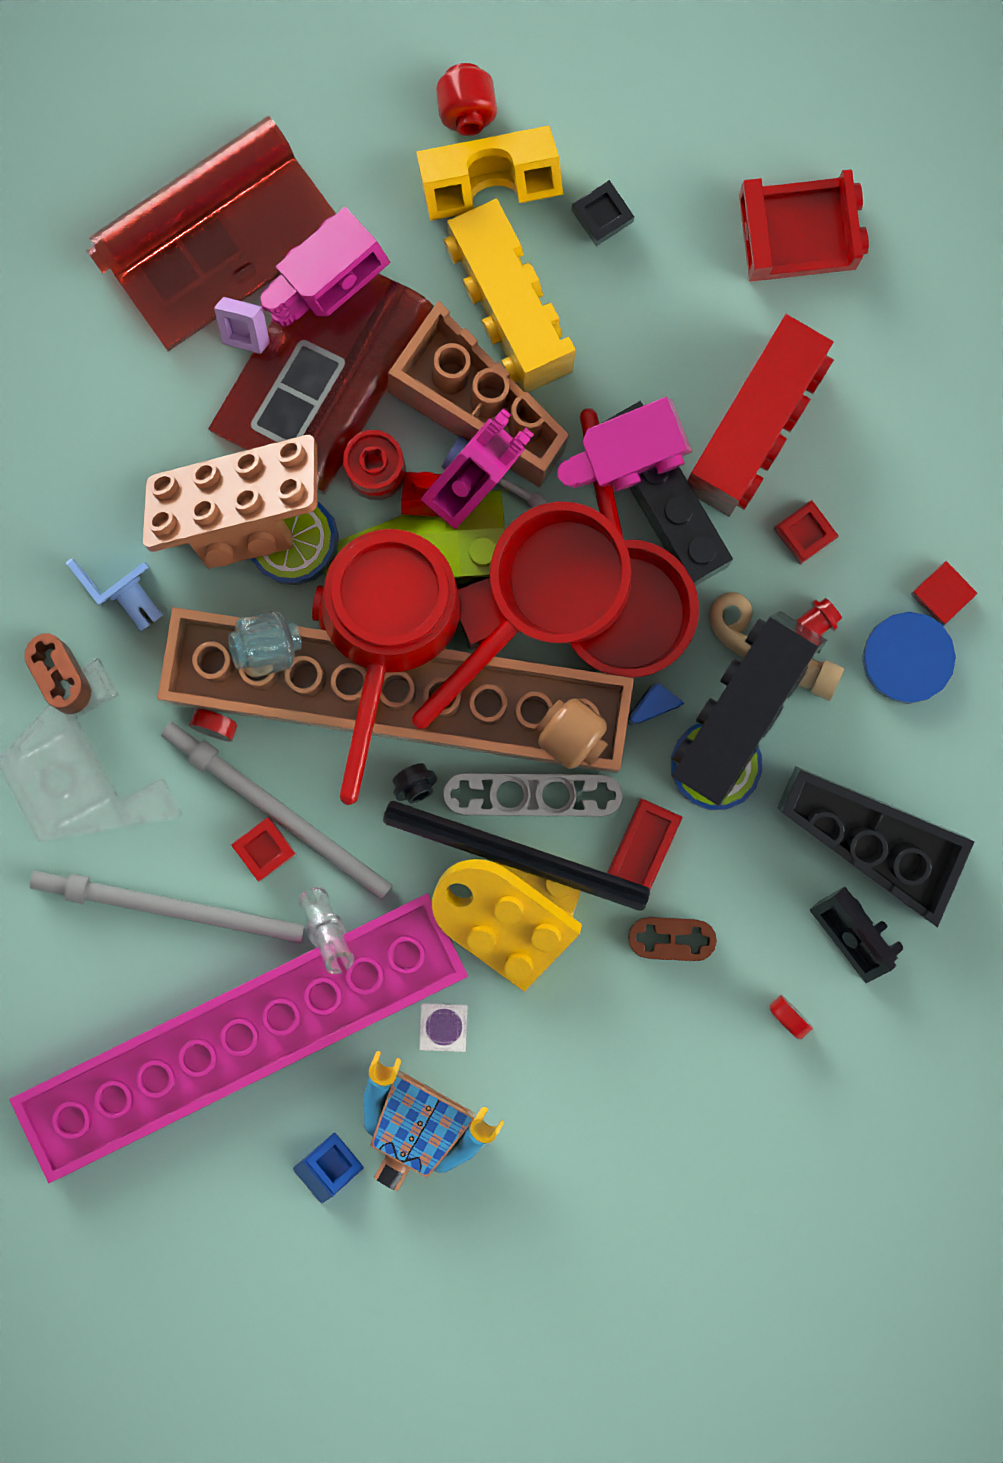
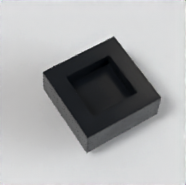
M610 180L574 202L571 207L572 212L595 246H598L632 224L635 217Z

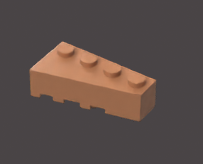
M438 300L388 372L387 392L457 436L460 435L468 441L474 437L489 418L493 420L504 408L511 414L508 418V423L503 428L506 433L514 438L519 431L527 428L534 434L524 446L525 450L510 467V470L540 488L564 453L569 434L528 392L525 393L510 378V373L498 361L495 363L478 345V340L466 328L462 329L449 315L450 311Z

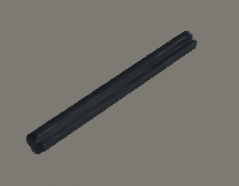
M390 801L384 813L383 822L397 829L638 911L644 910L648 903L650 889L629 880L396 801Z

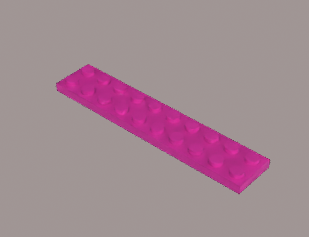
M427 893L10 1098L9 1101L49 1184L467 978L468 974L450 937L437 924L432 911V900Z

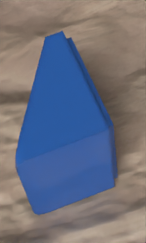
M654 683L647 689L630 712L627 723L630 726L642 723L683 705L684 702L661 684Z
M335 1132L293 1167L294 1172L320 1203H324L332 1198L364 1169V1166Z

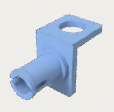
M71 558L66 562L98 605H102L108 599H111V601L116 599L140 632L151 625L140 611V608L144 609L153 622L164 615L138 583L141 581L139 576L150 569L147 562L139 565L104 593L99 591L75 559Z

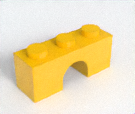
M550 125L416 151L430 221L458 216L474 209V196L479 191L492 186H504L514 190L519 203L564 195L560 159Z

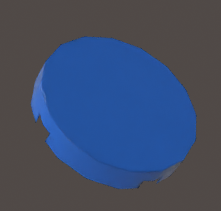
M914 612L892 615L875 626L866 640L862 655L865 676L875 691L891 700L906 704L928 700L943 690L953 675L956 660L953 641L943 625L928 615Z

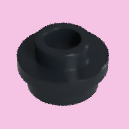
M424 763L409 766L393 778L392 782L395 786L393 794L398 801L408 800L410 804L420 802L433 793L432 786L436 783L437 776L434 771L428 770Z

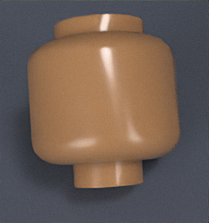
M572 698L566 703L559 699L536 727L541 732L538 739L539 746L568 769L576 768L582 761L591 766L608 745L602 739L607 729L606 721L577 698Z

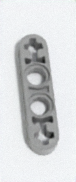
M463 773L450 778L445 785L443 793L445 803L456 814L481 816L602 817L615 812L621 805L623 797L621 786L612 777L584 774ZM463 781L469 782L471 790H484L482 781H493L489 793L492 809L481 808L484 799H470L468 807H460L459 800L451 798V791L459 789L460 782ZM505 782H515L523 790V800L515 808H506L497 800V790ZM558 782L566 786L569 792V800L565 806L554 809L545 804L542 793L548 784ZM574 782H584L581 792L595 791L598 783H605L606 790L614 792V800L607 801L606 809L597 808L595 800H582L584 809L575 810L573 807L576 802L577 793Z

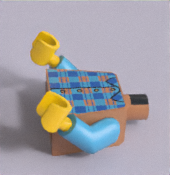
M377 1051L369 1067V1080L363 1095L364 1128L373 1137L370 1146L386 1155L374 1176L378 1182L398 1191L410 1169L427 1178L433 1171L446 1173L472 1159L485 1143H491L495 1140L504 1125V1121L500 1120L497 1126L486 1124L483 1117L489 1110L487 1107L481 1108L475 1117V1112L400 1071V1058L396 1059L393 1067H385L379 1061L381 1052Z

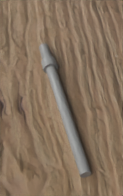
M173 722L165 728L161 737L186 754L191 765L202 773L205 770L209 771L381 900L393 886L219 757V750L207 741L203 740L200 743Z
M34 871L30 881V889L64 895L65 900L85 904L86 900L298 943H302L305 925L93 883L90 882V877L72 873L68 878Z

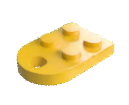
M470 859L449 867L440 877L432 898L433 915L442 931L524 992L580 935L582 928L580 922L511 871L488 860ZM455 883L463 884L471 890L472 896L468 898L458 897L452 893L449 886Z

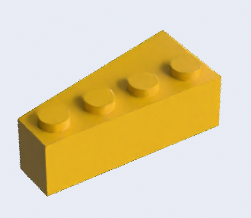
M497 198L448 220L449 237L443 239L452 262L454 264L461 262L468 277L462 279L465 290L473 305L478 302L481 303L487 316L481 320L484 330L492 345L500 343L506 356L505 359L501 360V364L510 373V378L515 383H519L521 389L526 393L572 373L576 349L569 336L560 340L563 337L558 323L560 320L552 303L542 306L539 298L543 297L539 278L529 262L522 264L520 257L524 256L522 246Z

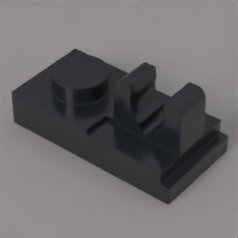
M846 887L823 898L810 909V912L865 983L892 971L897 966L894 962L898 959L897 955L903 950V945L898 941L888 946L881 937L882 931L888 927L884 921L874 924L863 910L860 902L852 896Z

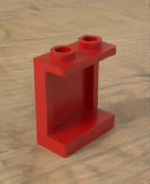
M852 169L842 170L838 178L762 186V178L743 180L738 196L749 282L856 270L863 259V255L868 254L869 240L866 227L859 226L858 211L862 210L863 207L862 187L860 183H854Z

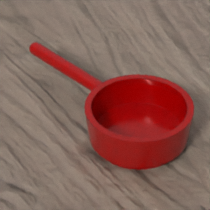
M586 408L580 413L583 438L587 429L599 425L598 415L591 408ZM598 481L593 482L599 512L616 526L623 537L613 486L603 487L599 486ZM627 539L624 541L631 562L632 585L624 610L617 620L601 634L585 641L570 643V645L593 668L610 675L635 678L661 671L683 654L696 631L699 617V601L694 582L684 565L673 554L650 542Z
M558 501L531 508L517 517L506 528L496 544L490 565L492 593L505 619L414 713L412 724L415 728L425 729L519 631L540 641L577 643L601 634L617 620L624 610L630 595L632 570L626 543L616 526L607 517L583 504Z
M376 530L353 539L335 556L328 569L324 583L321 612L328 636L345 657L359 666L367 668L340 790V800L346 805L354 804L359 797L385 672L395 673L412 670L434 659L452 639L460 619V592L445 556L427 539L405 530Z

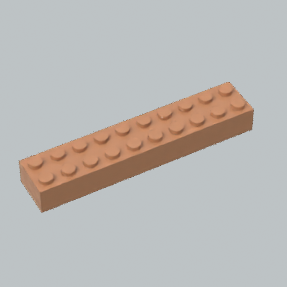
M172 607L157 699L166 704L353 732L367 668L359 666L345 657L332 643L325 630L247 618L244 621V618ZM444 649L434 659L415 669L395 673L385 672L372 736L562 765L539 746L538 739L541 732L536 727L559 699L566 703L572 698H577L606 721L607 729L602 739L608 743L591 766L582 761L577 767L612 773L620 771L634 678L494 657L428 727L417 729L412 724L414 713L472 653Z

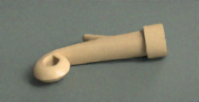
M735 592L724 593L711 606L709 613L711 628L716 637L726 647L744 658L751 646L745 643L747 635L741 632L751 621L753 614L752 605L742 594ZM733 605L739 608L741 616L737 622L728 625L723 617L724 610L727 606ZM811 659L807 665L809 667L806 671L807 673L799 687L811 690L810 693L830 701L845 668L826 659L824 662Z

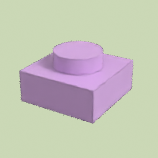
M223 297L214 307L222 344L259 354L270 344L261 306Z

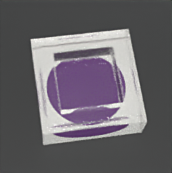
M422 1003L420 1050L466 1052L468 1004Z

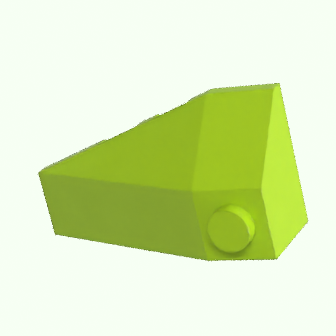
M502 490L490 491L456 530L441 517L401 515L339 540L337 554L353 539L368 532L382 529L405 530L427 539L441 551L451 567L457 584L479 582L490 577L492 555L499 538L505 531ZM331 562L329 563L328 567L325 569V579H326V575H327L328 569H329V567H330V565H331Z

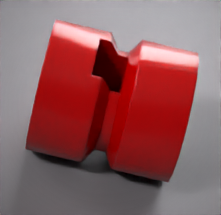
M366 430L356 434L348 442L344 451V468L352 488L360 496L370 500H384L393 496L402 487L406 465L399 443L390 434L380 430Z

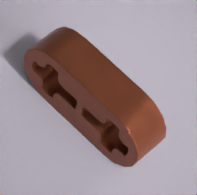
M50 633L34 637L25 649L24 658L45 700L64 714H76L82 711L91 698V687L71 649L66 643ZM49 649L53 650L50 653L55 664L53 668L44 663L46 660L45 652ZM62 680L72 685L70 688L71 696L68 699L63 698L65 690L61 684Z
M644 917L635 921L628 933L629 945L633 952L647 959L701 961L711 956L717 943L716 933L713 928L706 922L696 919ZM652 924L654 932L669 934V943H654L652 951H645L644 943L638 942L636 936L637 933L645 932L646 925ZM692 927H699L700 935L707 936L708 942L707 945L699 946L698 953H691L689 945L675 943L676 935H690Z

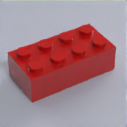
M788 314L784 315L689 475L687 481L699 500L730 517L736 506L745 510L764 479L756 474L758 469L762 468L768 471L787 440L780 432L782 429L789 433L792 431L811 400L803 395L806 390L814 394L833 363L834 359L827 356V353L834 341Z

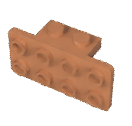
M303 435L150 476L146 481L143 544L150 552H155L189 543L208 569L227 566L231 563L259 556H268L275 552L293 548V533L283 519L310 513L317 507V442L313 436Z

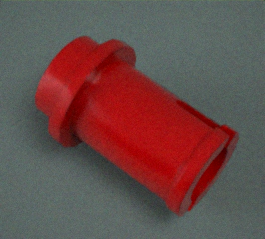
M824 598L820 602L817 600L811 602L813 607L796 620L821 636L829 629L835 631L838 628L836 623L842 620V616L836 607L827 598Z

